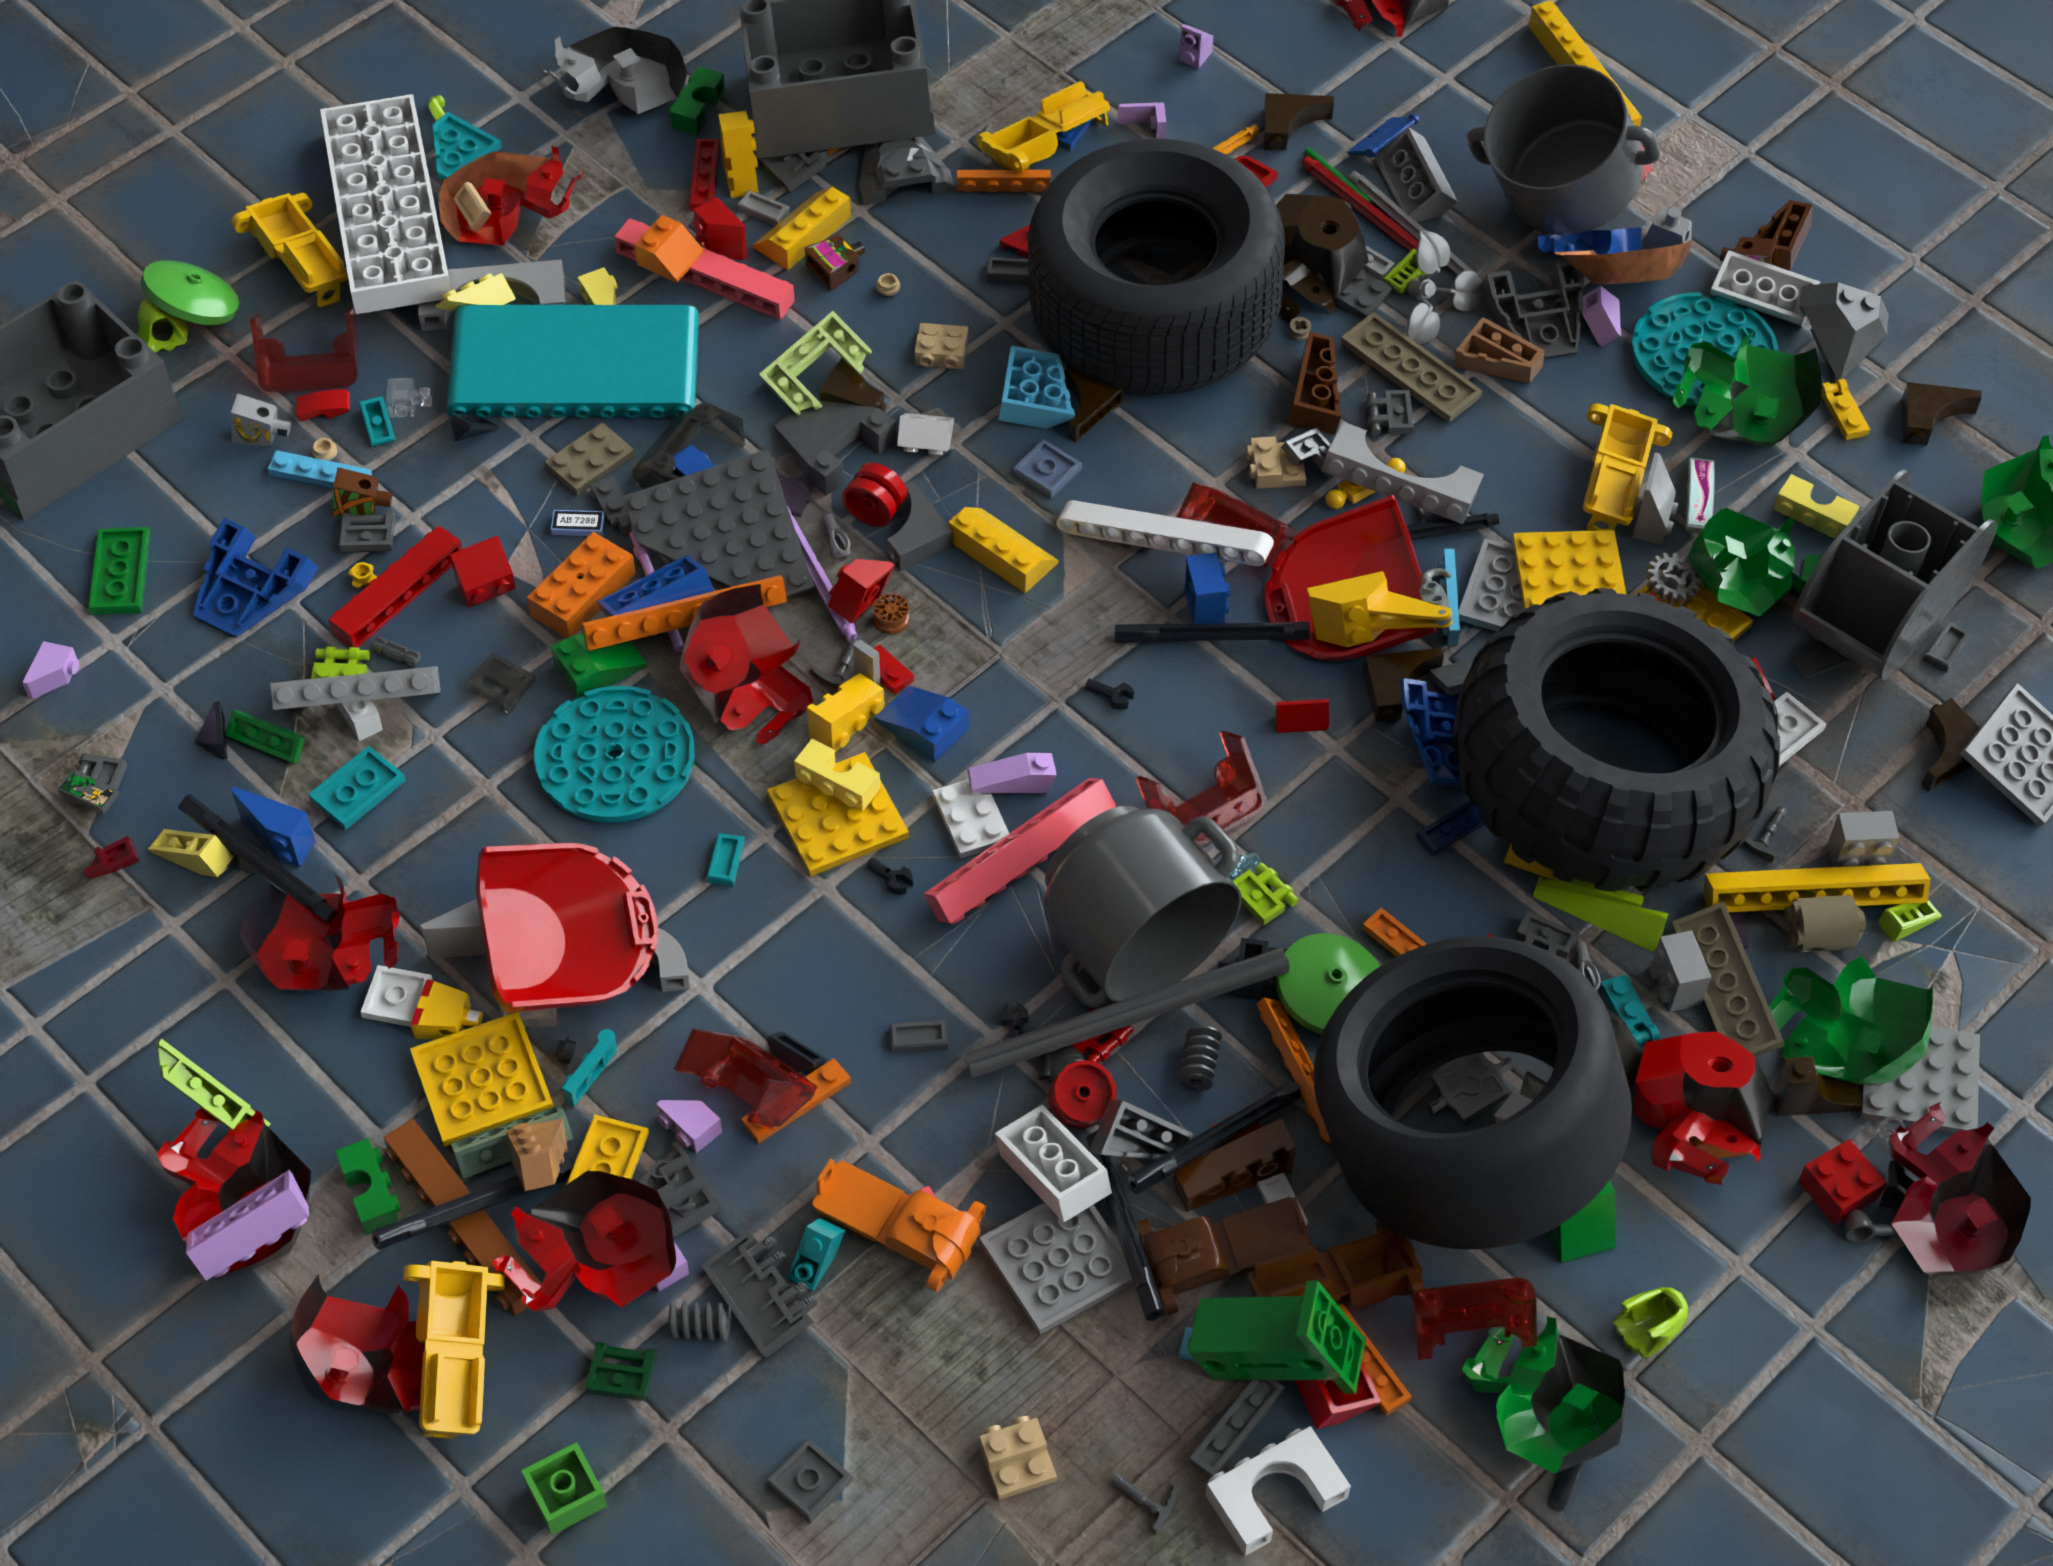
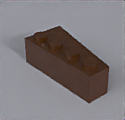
M1309 331L1287 423L1310 429L1318 428L1321 432L1335 435L1342 416L1339 409V392H1337L1338 378L1335 372L1336 360L1333 337Z
M1280 1118L1178 1169L1173 1174V1185L1186 1212L1256 1187L1257 1182L1281 1173H1284L1285 1176L1291 1174L1296 1145L1283 1119Z

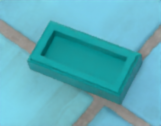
M718 833L706 877L707 883L734 887L745 844V837Z

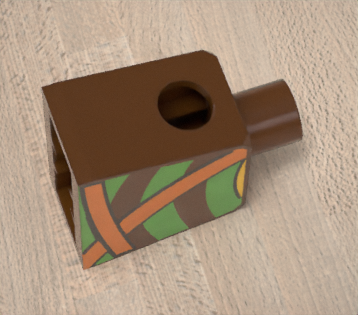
M337 467L333 485L334 517H342L343 513L375 515L377 506L391 508L393 492L378 491V478L376 476Z

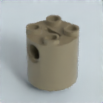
M1851 895L1796 898L1792 900L1790 907H1785L1784 909L1785 922L1790 923L1791 934H1788V947L1790 950H1796L1797 953L1855 949L1865 931L1864 912L1856 905Z

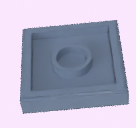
M1043 439L1012 468V474L1044 495L1052 498L1082 469V463Z

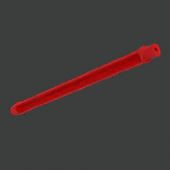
M1309 156L1303 159L1302 165L1325 186L1347 203H1352L1353 208L1397 243L1409 250V252L1413 248L1417 250L1419 241L1414 239L1402 227L1375 208L1341 179L1334 176L1332 172L1317 160H1312Z

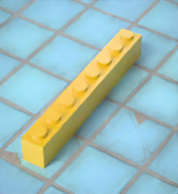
M1552 0L1532 6L1528 27L1557 65L1574 64L1593 68L1606 75L1615 83ZM1619 88L1633 125L1640 126L1642 116Z
M1921 863L1705 873L1703 898L1708 907L1724 901L1728 912L1784 910L1785 907H1790L1792 900L1796 898L1851 895L1857 906L1928 903L1930 877Z

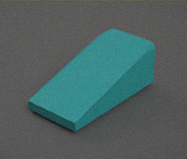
M383 396L360 401L359 406L371 447L396 441Z

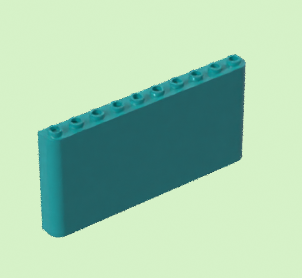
M690 305L458 306L455 309L446 407L448 417H452V414L477 415L483 418L695 417L699 335L698 310Z

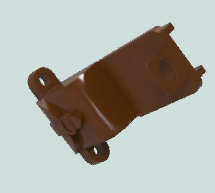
M1286 1197L1223 1218L1222 1221L1213 1224L1209 1217L1200 1216L1154 1232L1148 1219L1137 1222L1142 1236L1141 1242L1168 1316L1179 1312L1174 1295L1228 1278L1230 1275L1239 1272H1252L1253 1265L1257 1262L1311 1246L1305 1221L1296 1197Z
M1378 1220L1375 1222L1377 1234L1328 1248V1251L1321 1253L1317 1252L1315 1246H1310L1257 1262L1253 1265V1271L1248 1275L1252 1297L1302 1296L1305 1292L1307 1281H1319L1334 1301L1340 1299V1296L1345 1295L1348 1301L1356 1308L1367 1307L1395 1295H1410L1411 1299L1416 1301L1426 1297V1290L1421 1278L1422 1267L1415 1256L1412 1244L1407 1242L1405 1236L1391 1230Z

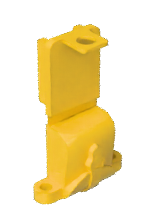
M1079 81L1040 101L1042 110L1037 112V115L1026 117L993 134L986 131L976 136V143L979 149L987 154L988 157L994 159L998 165L1020 173L1028 169L1030 164L1049 158L1056 152L1058 146L1057 132H1066L1091 119L1105 127L1108 126L1107 111L1110 110L1109 102L1104 100L1102 92L1098 91L1092 94L1086 91L1085 84Z
M287 193L275 198H267L262 200V202L247 206L245 211L235 214L231 219V225L238 233L251 231L252 235L259 240L271 259H281L304 291L309 293L317 291V305L319 307L340 300V283L348 280L347 269L344 266L343 260L320 230L317 231L305 215L312 207V201L307 194L299 193L291 196ZM334 290V295L331 298L323 299L326 291Z
M1594 403L1588 407L1586 418L1589 422L1601 426L1592 458L1594 465L1582 507L1585 512L1593 514L1587 525V530H1614L1617 523L1622 525H1629L1631 523L1651 445H1669L1672 438V430L1658 424L1657 419L1640 414L1638 411L1628 410L1610 404L1608 407ZM1603 521L1609 527L1606 529L1598 528L1595 522Z
M430 1261L425 1266L406 1265L403 1267V1280L418 1282L420 1288L416 1338L419 1342L425 1343L419 1426L425 1431L423 1432V1437L452 1439L462 1434H475L479 1431L482 1423L485 1358H483L482 1354L485 1336L487 1290H504L505 1276L488 1273V1267L466 1265V1262L454 1261L447 1263Z

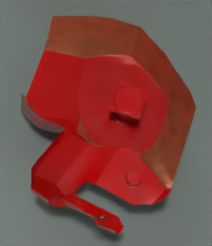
M551 145L552 158L498 151L483 155L458 169L443 181L439 193L441 222L447 231L460 242L504 246L518 227L519 217L525 208L548 219L566 211L570 205L569 197L577 180L582 179L584 170L582 174L571 179L561 202L555 205L551 201L552 191L564 173L557 147ZM465 182L472 183L492 213L479 231L471 228L453 200Z

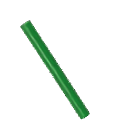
M1310 147L1304 150V156L1317 160L1332 172L1334 176H1337L1372 204V199Z

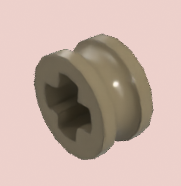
M1304 317L1292 319L1289 328L1290 337L1299 341L1306 340L1311 330L1310 321Z

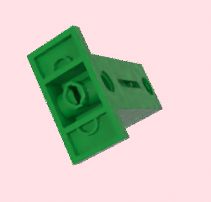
M1307 1281L1305 1292L1302 1296L1200 1298L1198 1310L1194 1314L1192 1336L1188 1340V1353L1213 1380H1333L1344 1394H1356L1366 1338L1319 1281Z

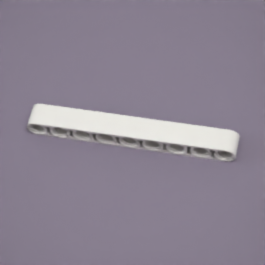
M1075 500L1067 501L1056 521L1057 527L1067 534L1188 555L1217 552L1218 560L1252 566H1262L1274 544L1270 535L1260 531Z

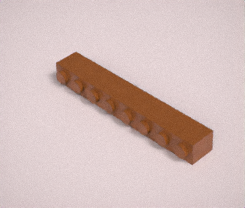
M413 1118L383 1137L387 1147L383 1150L386 1157L392 1164L398 1163L401 1167L399 1172L408 1185L410 1183L414 1184L417 1188L415 1193L423 1205L428 1203L433 1208L471 1193ZM485 1210L445 1224L449 1230L446 1232L455 1247L460 1245L465 1252L462 1254L469 1265L488 1267V1273L505 1276V1289L496 1291L497 1294L495 1295L499 1305L504 1310L509 1308L514 1316L527 1309L528 1306L521 1301L523 1297L522 1291L503 1271L497 1272L492 1261L494 1262L496 1258L504 1254L511 1256L536 1283L541 1282Z

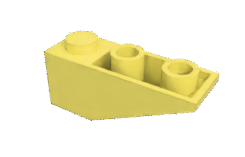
M502 273L494 277L492 274H488L480 278V283L476 285L472 281L460 288L461 291L458 293L454 289L442 295L443 300L436 307L437 309L455 311L461 305H508L516 298Z

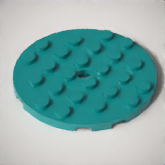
M1684 293L1670 296L1649 307L1647 313L1642 318H1639L1635 326L1631 344L1633 360L1640 374L1652 387L1671 399L1674 397L1676 384L1681 383L1685 374L1684 359L1693 343L1708 342L1735 358L1741 342L1747 335L1753 332L1747 345L1778 351L1779 348L1773 331L1755 311L1750 308L1744 309L1730 299L1716 295V298L1702 296L1701 293ZM1694 380L1685 404L1697 407L1704 390V383L1700 380Z
M631 686L596 688L584 692V696L572 702L570 700L566 701L553 712V717L547 724H543L534 750L536 773L548 797L560 808L574 816L603 823L631 821L645 817L663 808L684 788L692 773L695 761V745L689 723L680 714V710L666 698L662 700L652 695L649 690ZM612 750H619L622 752L619 756H616L615 759L608 755L609 752H611Z

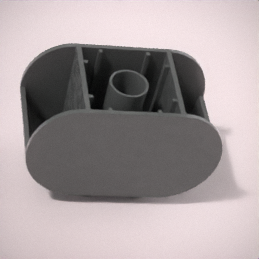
M1906 469L1899 471L1832 542L1806 582L1792 616L1793 626L1882 680L1892 677L1951 611L1981 566L1997 530V522L1992 519L1987 520L1978 528L1909 488L1912 475Z

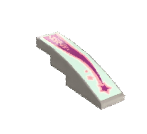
M1689 457L1686 486L1687 500L1685 504L1686 531L1699 533L1714 513L1715 464L1714 460Z

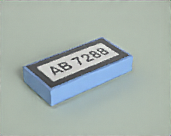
M554 510L551 534L589 536L592 532H595L602 536L605 520L604 511Z

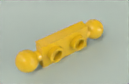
M1392 458L1386 464L1401 473L1405 472V463L1399 458ZM1345 480L1338 484V489L1329 491L1325 500L1330 508L1339 509L1345 504L1346 499L1354 504L1376 491Z

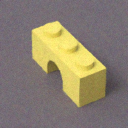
M1791 474L1778 493L1773 510L1836 539L1857 516L1860 506L1839 496H1836L1830 504H1818L1810 497L1814 484Z
M814 739L810 740L794 761L795 776L805 784H812L826 795L837 797L849 807H856L864 811L880 790V773L859 762H856L853 768L847 772L833 771L832 769L835 767V750Z

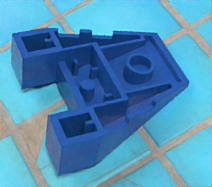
M224 517L210 541L209 547L211 552L208 562L205 563L204 571L206 573L203 585L200 584L193 616L230 635L238 637L305 591L319 567L308 557L288 547L284 550L273 570L246 558L256 537L244 526Z

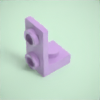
M1164 102L1118 105V124L1150 123L1151 130H1155L1156 139H1165L1166 115Z

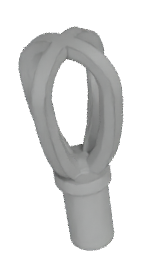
M826 514L824 521L830 535L833 555L838 558L844 555L848 556L851 553L848 536L837 525L834 516ZM838 536L845 547L844 550L838 547L834 537Z
M1578 942L1575 945L1578 956V970L1585 976L1584 968H1587L1593 987L1598 993V988L1601 984L1599 972L1592 963L1591 958H1589L1586 943Z

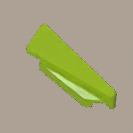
M1539 877L1533 894L1534 898L1651 952H1654L1657 948L1668 913L1642 908L1644 896L1622 889L1615 892L1596 890L1595 883L1584 882L1574 878L1569 883L1558 878L1548 880Z
M163 1039L156 1040L155 1046L158 1051L161 1078L227 1128L233 1130L237 1124L243 1123L255 1114V1111L250 1108L251 1106ZM264 1119L265 1124L269 1127L271 1123Z

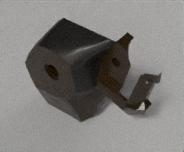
M1285 194L1276 205L1281 217L1285 239L1283 280H1287L1291 287L1310 302L1319 303L1327 307L1329 314H1332L1336 311V298L1369 262L1360 225L1353 211L1343 199L1318 195ZM1319 273L1322 275L1324 281H1321V280L1319 279V277H1318V274H1319ZM1282 290L1279 314L1282 316V320L1290 323L1302 310Z

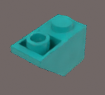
M821 1218L806 1226L787 1278L796 1283L805 1282L808 1289L815 1290L834 1260L845 1230Z

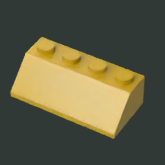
M833 186L815 192L755 242L753 248L785 269L790 270L805 257L806 246L825 240L851 218L850 197Z
M964 507L948 522V526L952 529V541L955 546L1024 593H1027L1058 564V560L982 508Z

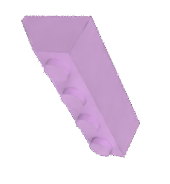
M290 1170L188 1233L186 1253L205 1280L213 1276L218 1278L224 1275L230 1269V1265L238 1260L241 1262L248 1260L256 1253L255 1250L264 1244L269 1246L280 1239L281 1233L289 1228L292 1230L297 1229L307 1221L309 1206Z

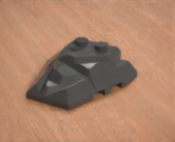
M923 137L865 145L859 181V191L863 205L887 202L886 188L929 182L932 194L955 191L950 170Z

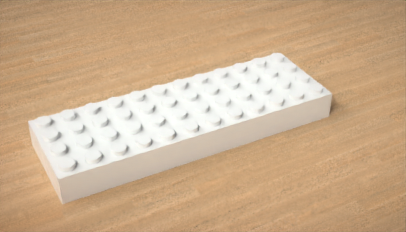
M413 94L320 109L355 313H369L443 300L442 295L451 291V285Z

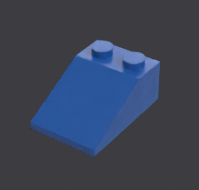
M909 685L875 717V721L935 763L969 730V711L949 697Z
M233 787L231 792L241 821L279 862L285 865L292 864L300 867L315 844L307 813L249 791Z

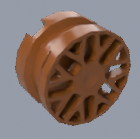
M886 594L880 596L873 605L874 625L880 632L886 631L889 632V635L903 632L908 627L909 604L905 598L897 594Z

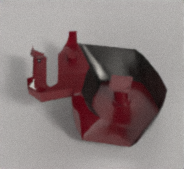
M1939 1102L1929 1106V1112L1910 1127L1905 1129L1899 1126L1888 1138L1891 1158L1920 1178L1912 1183L1906 1191L1891 1224L1924 1273L1965 1275L1993 1270L2007 1263L2016 1250L2029 1216L2031 1197L1990 1142L1989 1136L1994 1127L1988 1122L1979 1128L1967 1131L1958 1130L1928 1155L1917 1152V1146L1945 1123L1947 1116L1939 1106L1941 1103Z

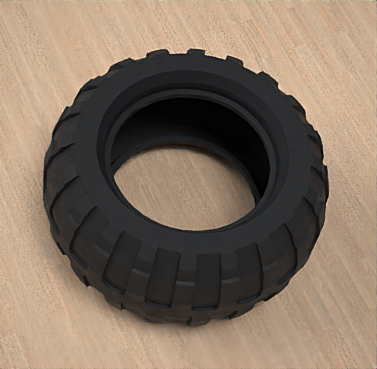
M1596 588L1593 591H1589L1587 595L1581 596L1571 591L1547 598L1542 605L1534 604L1527 609L1524 608L1515 613L1499 632L1496 631L1477 652L1464 680L1457 701V712L1453 723L1455 759L1459 760L1460 783L1471 803L1479 807V817L1494 836H1504L1512 844L1511 849L1514 851V854L1527 863L1536 861L1542 866L1553 870V877L1571 883L1573 878L1595 883L1596 890L1609 892L1621 890L1623 886H1634L1640 892L1663 889L1672 881L1681 883L1686 880L1696 879L1705 874L1720 859L1724 860L1746 840L1753 826L1760 818L1771 795L1780 763V736L1777 735L1778 713L1769 690L1762 686L1763 678L1755 663L1750 657L1743 654L1740 655L1736 651L1733 639L1720 628H1711L1696 618L1697 613L1683 606H1680L1678 609L1669 604L1656 601V596L1640 592L1637 595L1617 594L1614 589ZM1586 706L1625 715L1649 727L1665 739L1677 751L1685 768L1672 773L1655 774L1629 771L1603 763L1583 753L1566 741L1552 727L1546 712L1559 707Z

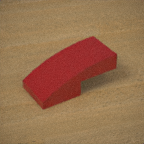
M348 390L318 391L296 398V414L301 422L321 414L331 419L350 411V392Z

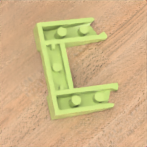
M834 311L828 314L759 374L763 382L797 416L801 415L800 411L812 407L817 410L823 407L796 377L830 347L859 374L864 370L862 363L866 354H871L872 352Z

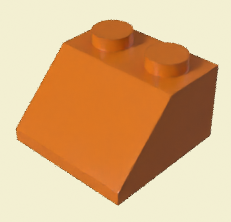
M661 215L634 244L637 265L676 283L704 253L703 248L682 223L664 215Z

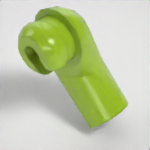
M441 95L430 97L428 103L429 111L436 122L445 115L441 108L445 106V101Z

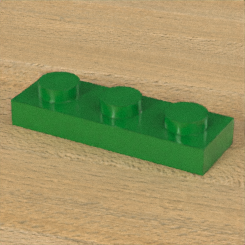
M233 710L231 712L225 736L292 763L299 762L306 738L240 710Z

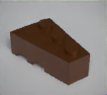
M1789 200L1772 216V220L1766 226L1762 225L1758 229V233L1753 237L1778 240L1776 267L1791 271L1811 228L1813 204Z

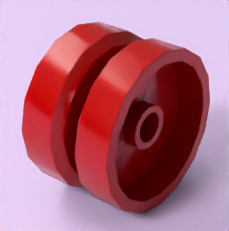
M868 462L862 464L853 480L842 493V501L846 509L861 522L870 526L882 527L889 523L896 510L907 497V488L903 480L894 471L879 463Z
M1078 1060L1067 1065L1052 1081L1048 1092L1049 1107L1054 1117L1063 1125L1073 1129H1087L1096 1125L1103 1118L1109 1101L1116 1099V1084L1111 1073L1101 1064L1091 1060ZM1080 1094H1085L1086 1098L1081 1097Z

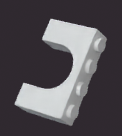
M1311 1426L1303 1431L1301 1429L1292 1431L1285 1441L1277 1445L1271 1443L1264 1447L1258 1456L1252 1459L1249 1457L1244 1458L1234 1466L1233 1470L1227 1473L1219 1472L1209 1479L1206 1497L1244 1556L1268 1544L1272 1538L1273 1529L1261 1513L1252 1496L1253 1486L1262 1477L1272 1473H1285L1294 1476L1304 1484L1322 1512L1348 1498L1351 1488L1350 1484Z

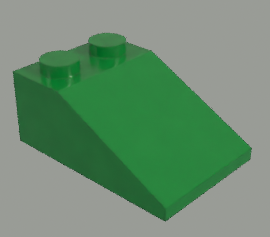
M578 634L551 646L554 666L577 698L584 696L586 691L610 686L648 667L646 661L631 641L588 651L585 645L584 634Z

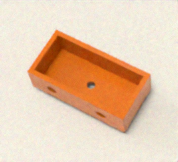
M592 532L527 596L530 616L565 638L576 635L582 629V623L589 622L601 609L597 601L620 590L636 574L633 555L597 533Z

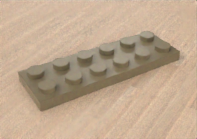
M1375 312L1341 336L1340 343L1403 390H1410L1411 396L1448 423L1482 397L1483 391Z
M1724 901L1673 921L1676 933L1693 931L1710 972L1711 980L1704 1000L1717 1032L1736 1041L1751 1052L1754 1058L1785 1046Z

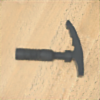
M850 640L840 661V668L835 672L834 676L822 673L821 670H818L813 665L810 666L811 672L824 683L838 689L840 685L846 682L843 681L845 678L844 673L850 667L854 658L853 645L857 640Z
M1781 806L1777 807L1764 829L1763 837H1760L1757 842L1747 837L1743 844L1753 852L1773 862L1776 852L1771 851L1767 846L1770 836L1774 835L1787 813L1786 809Z
M1117 1473L1111 1483L1121 1491H1124L1126 1495H1129L1139 1505L1143 1504L1149 1508L1151 1514L1158 1516L1151 1530L1156 1535L1172 1513L1178 1495L1179 1482L1175 1481L1173 1483L1170 1498L1166 1501V1506L1162 1507L1159 1503H1153L1149 1500L1147 1494Z

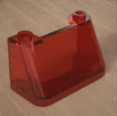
M1509 1278L1420 1290L1413 1297L1411 1327L1418 1360L1433 1359L1434 1347L1437 1344L1439 1346L1445 1345L1444 1333L1500 1326L1503 1327L1505 1338L1511 1337V1334L1517 1336L1521 1340L1522 1348L1537 1346V1301L1534 1287L1527 1279Z

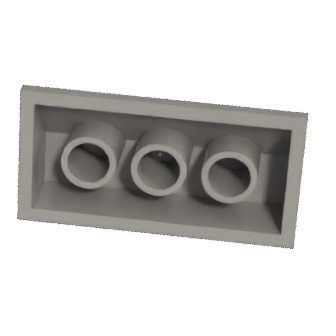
M1406 128L1374 157L1399 207L1416 222L1441 217L1458 202L1425 137L1411 128Z

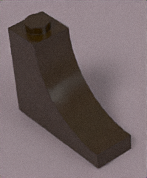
M1265 93L1263 149L1287 150L1288 141L1297 129L1310 122L1332 119L1334 96Z
M842 357L820 389V398L823 401L875 407L884 413L886 411L887 405L884 403V392L871 386Z
M1067 366L1064 370L1065 384L1075 395L1080 405L1075 418L1069 422V438L1077 443L1124 402V390L1111 386V384L1107 385L1098 382L1096 379H1091L1072 367Z
M1907 382L1902 396V443L1927 445L1933 427L1943 419L1958 414H1976L1982 399V390Z
M1442 647L1365 656L1363 674L1375 722L1401 719L1403 707L1400 680L1403 678L1417 680L1422 676L1430 674L1429 669L1441 667L1444 659Z
M1952 698L1944 703L1938 702L1929 711L1930 716L1926 726L1931 730L1937 741L1939 760L1927 770L1923 779L1922 786L1928 792L1972 766L1960 753L1979 730L1980 726Z
M1813 1056L1784 1058L1771 1090L1777 1117L1860 1111L1863 1106L1858 1085L1848 1081L1834 1080L1821 1076L1816 1072Z

